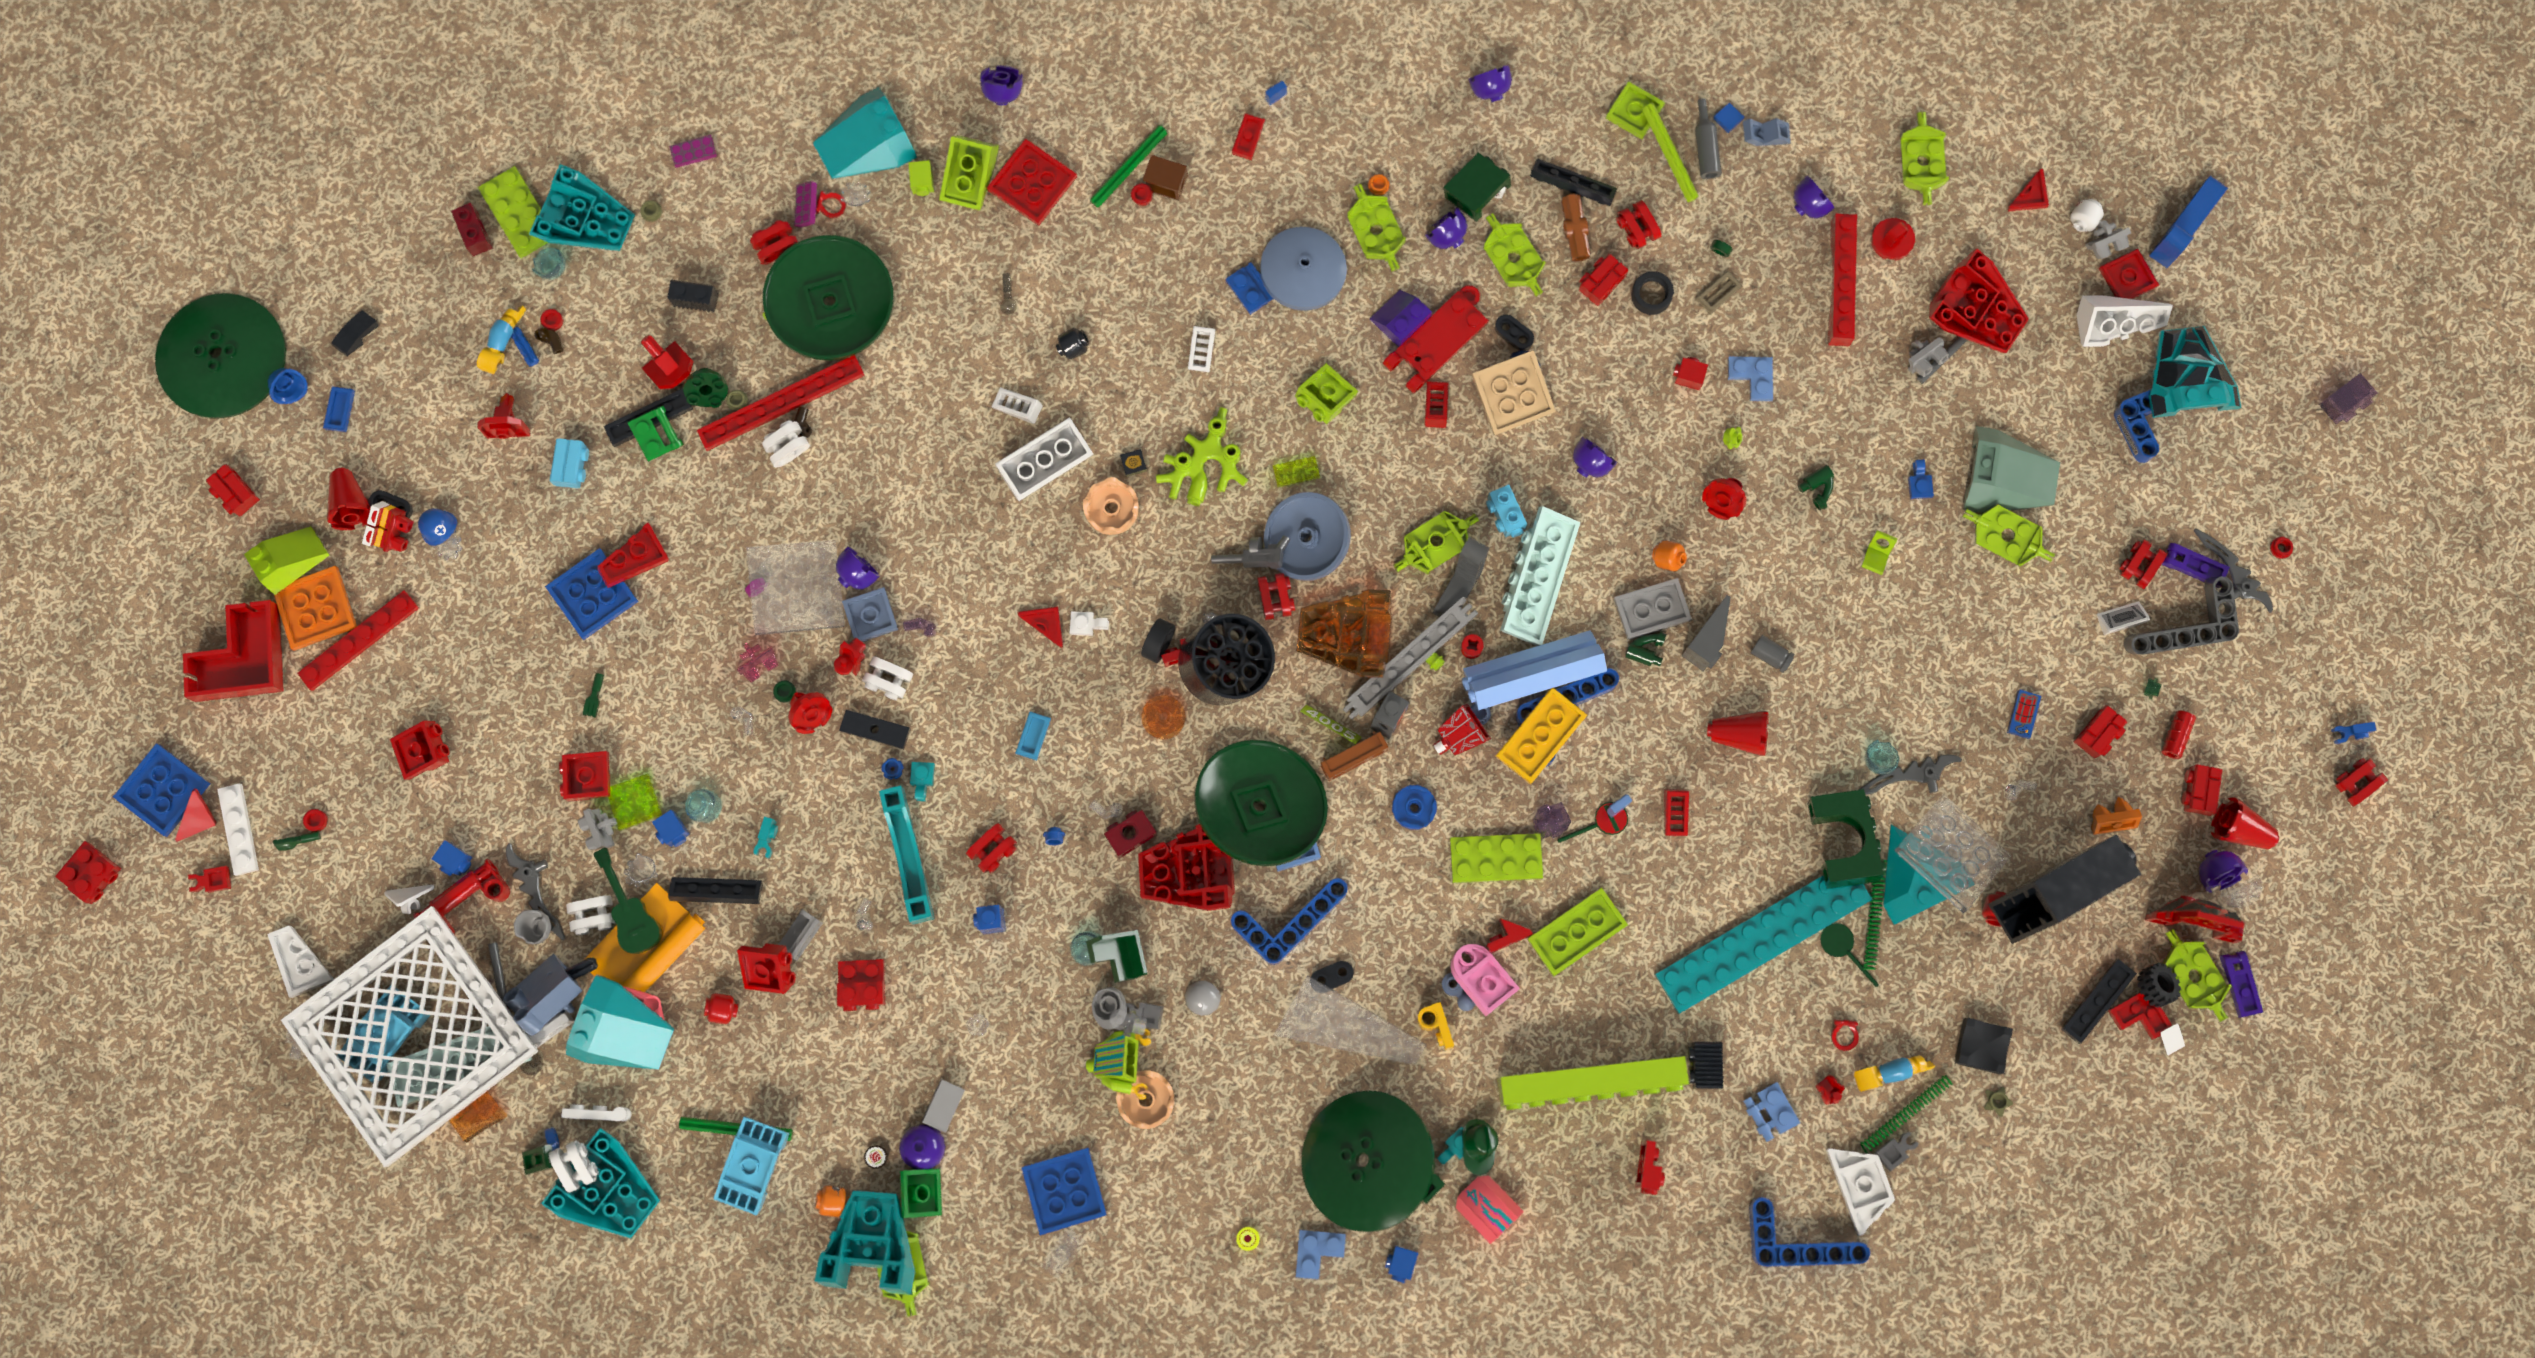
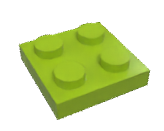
M1628 81L1606 115V119L1643 140L1650 129V125L1642 108L1647 104L1653 103L1658 113H1660L1665 102Z

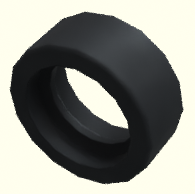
M1657 271L1646 272L1640 275L1634 283L1631 292L1632 302L1640 312L1648 315H1658L1669 307L1674 295V288L1671 280L1663 273ZM1653 281L1662 285L1665 290L1664 300L1655 305L1643 301L1640 297V289L1643 284Z
M1161 618L1157 619L1143 644L1142 657L1155 663L1160 662L1162 659L1161 655L1165 654L1172 641L1175 625Z

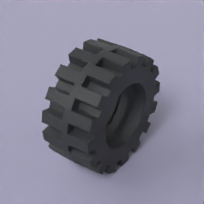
M2156 963L2139 972L2140 976L2137 977L2139 981L2137 985L2141 988V995H2144L2145 1001L2149 1000L2151 1006L2155 1005L2157 1008L2178 1000V997L2181 995L2179 992L2181 987L2178 986L2180 981L2176 979V973H2172V969L2164 963Z

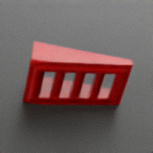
M1427 382L1425 427L1446 428L1449 382ZM1431 390L1444 391V394L1431 393ZM1430 399H1441L1443 402L1430 401ZM1430 408H1443V410H1430Z
M1664 789L1665 836H1688L1689 791ZM1671 797H1682V801H1671ZM1671 806H1682V810H1671ZM1671 815H1682V820L1671 819ZM1682 824V829H1671L1670 825Z

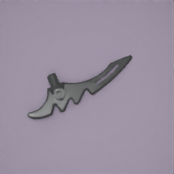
M2194 529V532L2204 546L2215 552L2230 567L2229 571L2233 580L2235 599L2238 597L2241 599H2256L2265 605L2269 613H2272L2273 604L2267 592L2256 590L2261 585V582L2247 578L2251 574V570L2236 566L2235 564L2239 561L2236 555L2211 536L2198 529ZM2206 540H2208L2209 542H2211L2212 544H2214L2216 547H2218L2220 550H2222L2228 557H2226L2222 552H2220V551H2219L2217 548H2215L2213 545H2211V544H2209L2208 542H2206Z
M1952 754L1940 755L1934 764L1931 757H1926L1920 767L1917 761L1914 760L1904 772H1902L1900 767H1895L1874 778L1859 790L1864 789L1865 795L1872 794L1888 784L1907 780L1927 783L1929 792L1936 793L1938 792L1936 781L1940 780L1943 769L1951 763L1961 762L1962 759ZM1889 776H1893V778H1891V779H1889V780H1887V781H1885V782L1879 784L1878 786H1876V787L1873 788L1872 790L1869 789L1871 786H1873V785L1876 784L1877 782H1879V781H1881V780H1883V779H1885V778H1887V777H1889Z
M508 843L506 847L508 864L518 868L512 876L524 882L519 887V890L533 897L528 902L532 910H539L538 907L540 906L543 912L556 925V927L552 925L551 931L561 940H565V935L558 919L544 905L539 890V872L548 868V863L546 860L536 864L534 861L523 860L514 853L512 844Z

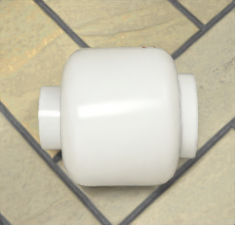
M2094 199L2080 201L2070 216L2073 227L2080 232L2093 231L2103 218L2102 205Z

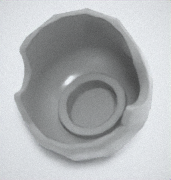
M539 910L522 911L517 915L514 922L515 935L522 938L527 944L543 943L549 937L552 929L549 917Z
M1208 981L1193 982L1187 987L1184 995L1186 1006L1197 1015H1211L1218 1009L1221 1002L1220 992L1217 987Z

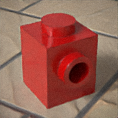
M1683 357L1681 363H1676L1673 376L1676 377L1674 384L1700 391L1709 364L1702 363L1694 357Z

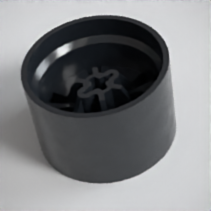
M1223 614L1194 629L1184 640L1178 658L1179 673L1189 692L1205 703L1218 706L1236 703L1260 691L1269 681L1275 666V650L1269 634L1257 621L1241 614ZM1221 626L1223 636L1218 633L1215 627ZM1231 630L1237 632L1238 641H1234L1231 638ZM1211 637L1218 641L1217 648L1210 645ZM1245 637L1248 639L1246 643L1243 642ZM1248 645L1253 647L1255 652L1254 656H1251L1248 653ZM1199 648L1208 653H1206V656L1195 655V649ZM1226 656V659L1230 660V663L1226 664V662L1220 658ZM1207 659H1209L1210 662L1214 664V670H1210L1207 668ZM1251 661H1257V666L1251 663ZM1245 667L1251 670V678L1244 675ZM1224 674L1231 679L1230 685L1224 683ZM1213 675L1217 678L1210 687L1205 681ZM1238 679L1242 687L1244 688V691L1241 693H1238Z

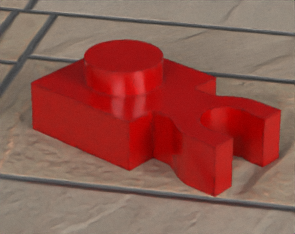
M228 866L204 869L203 876L196 874L188 875L189 880L197 879V885L189 887V892L192 893L199 892L203 888L208 893L231 889Z

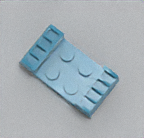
M384 993L377 1000L376 1005L388 1006L390 993ZM394 994L392 1007L403 1008L406 995ZM410 999L408 1009L419 1010L420 1005ZM370 1008L369 1011L366 1013V1015L362 1018V1020H367V1021H369V1015H370V1010H371V1008ZM376 1008L373 1021L385 1022L387 1010ZM392 1010L383 1056L393 1057L415 1027L421 1028L430 1015ZM359 1023L356 1026L354 1036L366 1037L368 1024ZM373 1025L370 1038L382 1039L384 1026ZM347 1038L345 1045L340 1051H347L349 1038ZM354 1039L351 1052L363 1053L365 1040ZM370 1041L367 1054L379 1055L381 1042ZM338 1054L339 1058L345 1062L346 1055ZM351 1055L349 1066L360 1070L362 1057ZM367 1057L364 1070L376 1071L378 1058ZM382 1060L380 1072H388L386 1064L390 1060ZM364 1074V1075H363V1076H364L365 1078H367L370 1082H372V1083L374 1082V1077H375V1075H372V1074ZM380 1075L379 1081H381L384 1076Z
M743 1117L719 1179L714 1200L757 1216L768 1194L766 1190L779 1154L785 1148L789 1133L751 1118Z

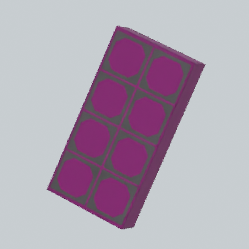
M711 135L669 146L676 168L717 157Z
M813 181L796 185L794 226L798 228L815 224L817 183Z

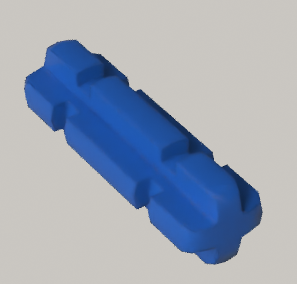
M519 327L513 328L511 338L514 340L526 363L530 367L538 364L539 359Z

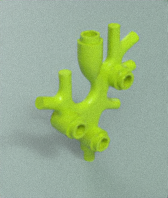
M1220 407L1217 416L1210 420L1208 424L1209 433L1204 440H1198L1190 433L1185 437L1184 440L1194 449L1192 456L1186 452H1180L1176 456L1165 454L1163 462L1173 465L1174 471L1167 474H1157L1156 482H1170L1172 484L1169 498L1177 500L1183 478L1189 476L1192 481L1186 497L1188 499L1187 503L1199 507L1204 501L1208 486L1203 466L1210 459L1219 461L1222 466L1217 491L1224 493L1230 479H1234L1242 486H1245L1248 482V479L1239 473L1236 468V464L1241 458L1239 447L1235 444H1228L1225 447L1221 445L1220 440L1226 434L1227 420L1225 417L1228 411L1226 408ZM1215 425H1219V426H1220L1219 429H1215V428H1213V427H1214ZM1230 451L1235 452L1234 455H1229L1228 453ZM1183 459L1187 461L1186 463H1183V464L1180 463V461L1183 460Z

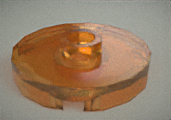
M1167 695L1156 696L1150 699L1143 707L1141 714L1142 725L1146 732L1160 740H1167L1177 736L1182 731L1186 721L1185 710L1182 704L1174 697ZM1165 713L1168 717L1166 720H1160L1159 716Z

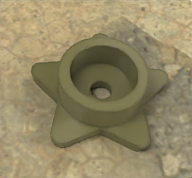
M2001 1087L1996 1092L1985 1091L1988 1102L1984 1109L1994 1110L2000 1117H2003L2004 1110L2014 1104L2006 1096L2004 1087Z

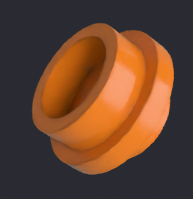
M1374 175L1368 182V189L1373 195L1382 196L1389 190V180L1383 175Z

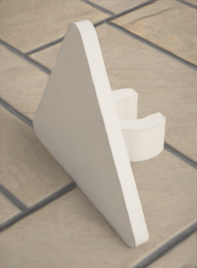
M434 885L387 890L384 893L397 907L401 906L403 914H411V909H420V902L416 898L435 888Z

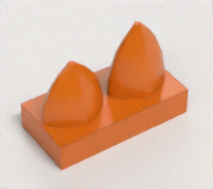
M2120 797L2117 798L2114 805L2115 813H2111L2104 806L2097 804L2093 810V822L2091 825L2093 835L2138 828L2142 818L2140 809L2133 810L2132 806Z

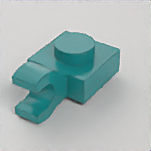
M911 763L910 785L916 786V801L926 802L927 786L934 785V763Z
M764 816L758 835L759 840L754 847V855L758 856L759 851L765 848V857L769 859L772 856V848L769 846L772 838L775 839L778 832L777 821Z
M1460 1127L1444 1142L1448 1148L1437 1157L1442 1165L1454 1155L1459 1160L1463 1157V1127Z

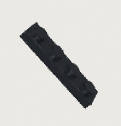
M1538 158L1530 174V177L1540 182H1546L1559 189L1570 191L1580 195V197H1586L1607 206H1611L1618 189Z
M682 388L603 426L614 448L635 438L627 423L632 419L662 405L666 409L665 414L669 421L693 410L692 405L687 402L684 389ZM657 417L651 419L655 427L661 425Z
M672 877L668 898L669 901L760 904L763 883L762 880Z
M2116 959L2061 1030L2075 1042L2082 1044L2137 973L2120 959Z

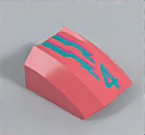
M1490 1176L1477 1177L1458 1195L1455 1207L1489 1244L1494 1242L1524 1212Z

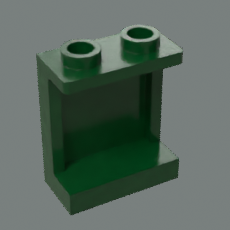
M1478 152L1443 187L1445 198L1477 222L1482 217L1481 210L1504 187L1507 189L1511 187L1510 174L1506 169L1497 167L1490 157H1484Z

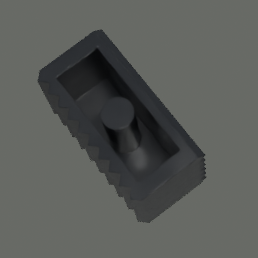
M671 280L667 298L674 308L676 306L683 309L686 307V309L703 310L704 312L707 310L713 313L716 309L719 293L714 285Z
M1692 1042V1047H1688V1060L1692 1061V1070L1688 1072L1689 1084H1693V1089H1723L1722 1042Z

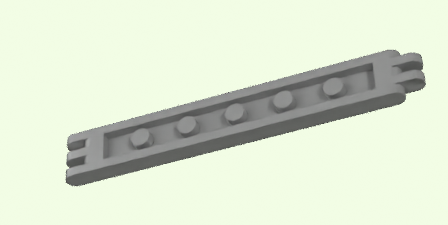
M1462 597L1380 670L1385 671L1384 676H1373L1347 699L1349 704L1343 709L1345 713L1354 708L1355 710L1349 715L1351 719H1354L1358 714L1361 717L1364 716L1390 691L1397 687L1476 617L1478 612L1474 610L1468 615L1467 612L1472 608V605L1469 603L1462 609L1460 606L1466 602V599Z

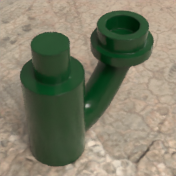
M1824 465L1803 478V483L1798 485L1801 493L1808 489L1813 491L1819 486L1825 485L1822 495L1818 494L1813 499V503L1818 510H1825L1827 508V501L1834 487L1833 471L1828 465Z
M1660 630L1659 634L1646 635L1635 639L1629 644L1625 658L1647 666H1651V664L1660 666L1663 658L1656 656V652L1642 646L1651 642H1655V646H1663L1667 634Z

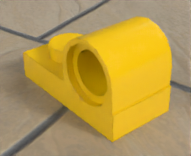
M1441 1002L1421 1009L1417 1018L1419 1027L1426 1031L1438 1028L1439 1033H1435L1439 1047L1443 1046L1445 1051L1453 1049L1454 1043ZM1425 1013H1430L1434 1016L1435 1021L1427 1025L1422 1021V1016Z

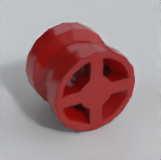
M1475 634L1466 636L1461 644V652L1468 659L1478 658L1484 648L1483 640Z

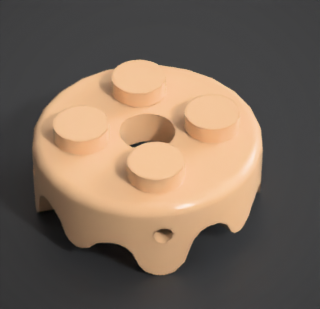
M1109 477L1091 486L1086 498L1083 500V509L1086 519L1092 528L1102 534L1117 535L1127 531L1135 523L1139 513V502L1130 485L1122 483L1117 478ZM1109 503H1115L1118 506L1117 511L1114 513H1108L1105 508Z
M1153 1071L1137 1072L1136 1083H1132V1085L1136 1086L1139 1083H1144L1148 1090L1141 1088L1138 1093L1150 1094L1153 1098L1152 1104L1148 1107H1143L1135 1093L1125 1094L1117 1092V1106L1120 1115L1127 1123L1140 1129H1151L1163 1124L1169 1118L1174 1108L1175 1097L1170 1083L1163 1076Z

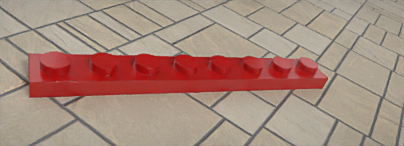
M850 356L696 431L705 449L709 451L799 408V406H803L865 376L856 356Z

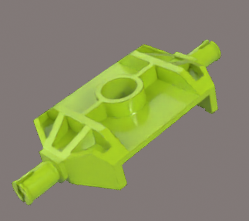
M1918 112V126L1903 133L1900 137L1903 184L1909 189L1922 193L1923 205H1926V203L1931 205L1932 190L1942 187L1949 180V176H1946L1944 149L1946 133L1928 126L1926 123V112H1923V114ZM1921 156L1927 158L1928 165H1920L1917 158Z

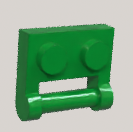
M663 405L627 422L648 462L684 445L682 440L678 439L670 424ZM652 418H658L671 443L664 444L651 420Z

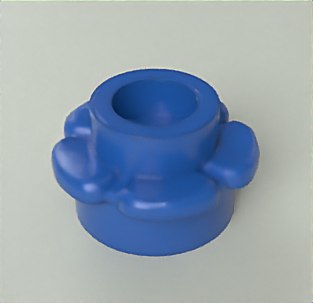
M896 758L887 759L881 767L884 777L889 780L900 778L904 769L902 762L897 761Z
M1050 827L1043 833L1046 844L1055 846L1063 843L1065 833L1060 828Z

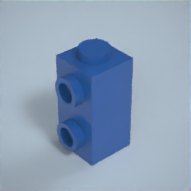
M1000 905L976 907L977 913L973 914L974 927H977V930L982 934L1006 932L1004 909Z

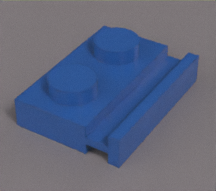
M1251 262L1225 279V282L1249 315L1271 300H1274L1265 289L1261 275Z

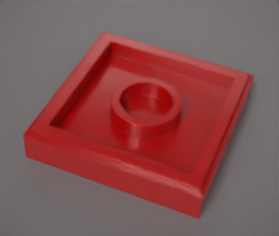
M2138 248L2098 268L2115 297L2134 299L2159 286Z

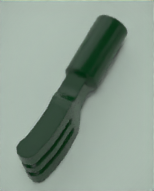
M595 673L591 696L586 698L583 708V715L597 717L600 704L598 695L604 679L603 674Z
M319 831L297 837L274 840L273 844L278 851H285L295 848L300 843L319 840L321 836Z

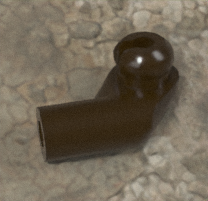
M547 328L535 331V338L550 344L553 354L564 351L557 332Z
M801 406L797 410L794 422H798L802 430L799 436L808 438L812 434V428L806 422L809 410Z

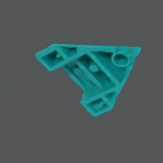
M1890 825L1883 906L1893 925L1974 886L1962 864L1897 827Z

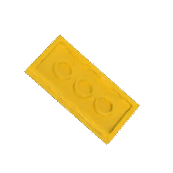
M1551 688L1495 757L1531 785L1587 717V714L1556 689Z

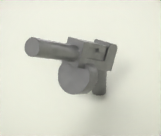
M1282 536L1278 544H1269L1268 549H1263L1261 537H1251L1249 550H1243V554L1212 555L1211 562L1212 564L1243 563L1245 568L1268 566L1271 569L1281 568L1283 551L1290 542V539L1287 536Z

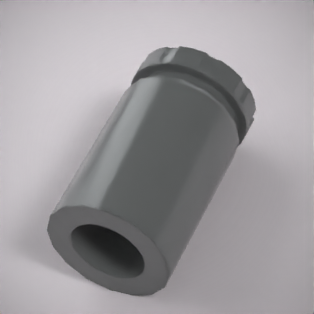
M1764 635L1760 636L1751 651L1752 655L1775 669H1780L1779 671L1782 673L1788 669L1795 655L1792 652L1789 653L1787 649Z

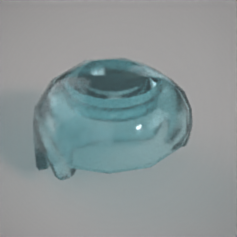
M556 248L541 250L536 258H533L534 268H532V271L545 280L559 278L564 273L566 267L564 254Z
M1875 740L1867 747L1864 756L1868 769L1879 775L1892 773L1898 767L1900 760L1898 751L1890 742H1879V740Z
M696 789L689 793L685 801V813L696 822L710 823L719 817L722 810L721 799L715 792L707 789Z
M1092 930L1083 931L1073 938L1070 944V952L1076 963L1083 966L1096 964H1091L1086 941L1101 936L1098 932Z

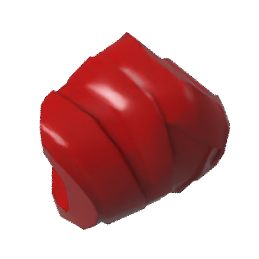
M1829 1074L1815 1085L1826 1105L1837 1104L1842 1099L1841 1094L1845 1087L1838 1083L1834 1076Z

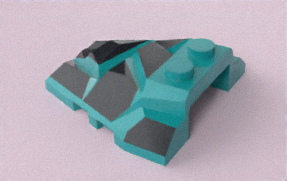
M2205 326L2161 330L2159 332L2155 356L2157 361L2152 374V378H2154L2153 385L2149 393L2152 418L2175 416L2180 410L2217 407L2218 411L2242 408L2238 386Z

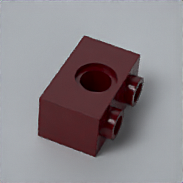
M471 202L451 210L464 245L473 257L493 249L480 214Z
M1134 810L1125 816V821L1120 824L1115 822L1106 828L1107 832L1104 835L1119 859L1157 836V832L1143 810L1139 812ZM1128 827L1136 830L1132 838H1126L1123 835L1124 830Z

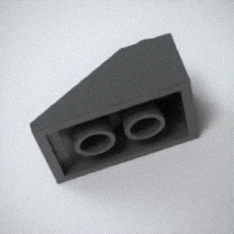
M1726 595L1682 655L1683 658L1703 672L1707 667L1712 669L1722 655L1719 651L1723 647L1731 599L1728 595Z

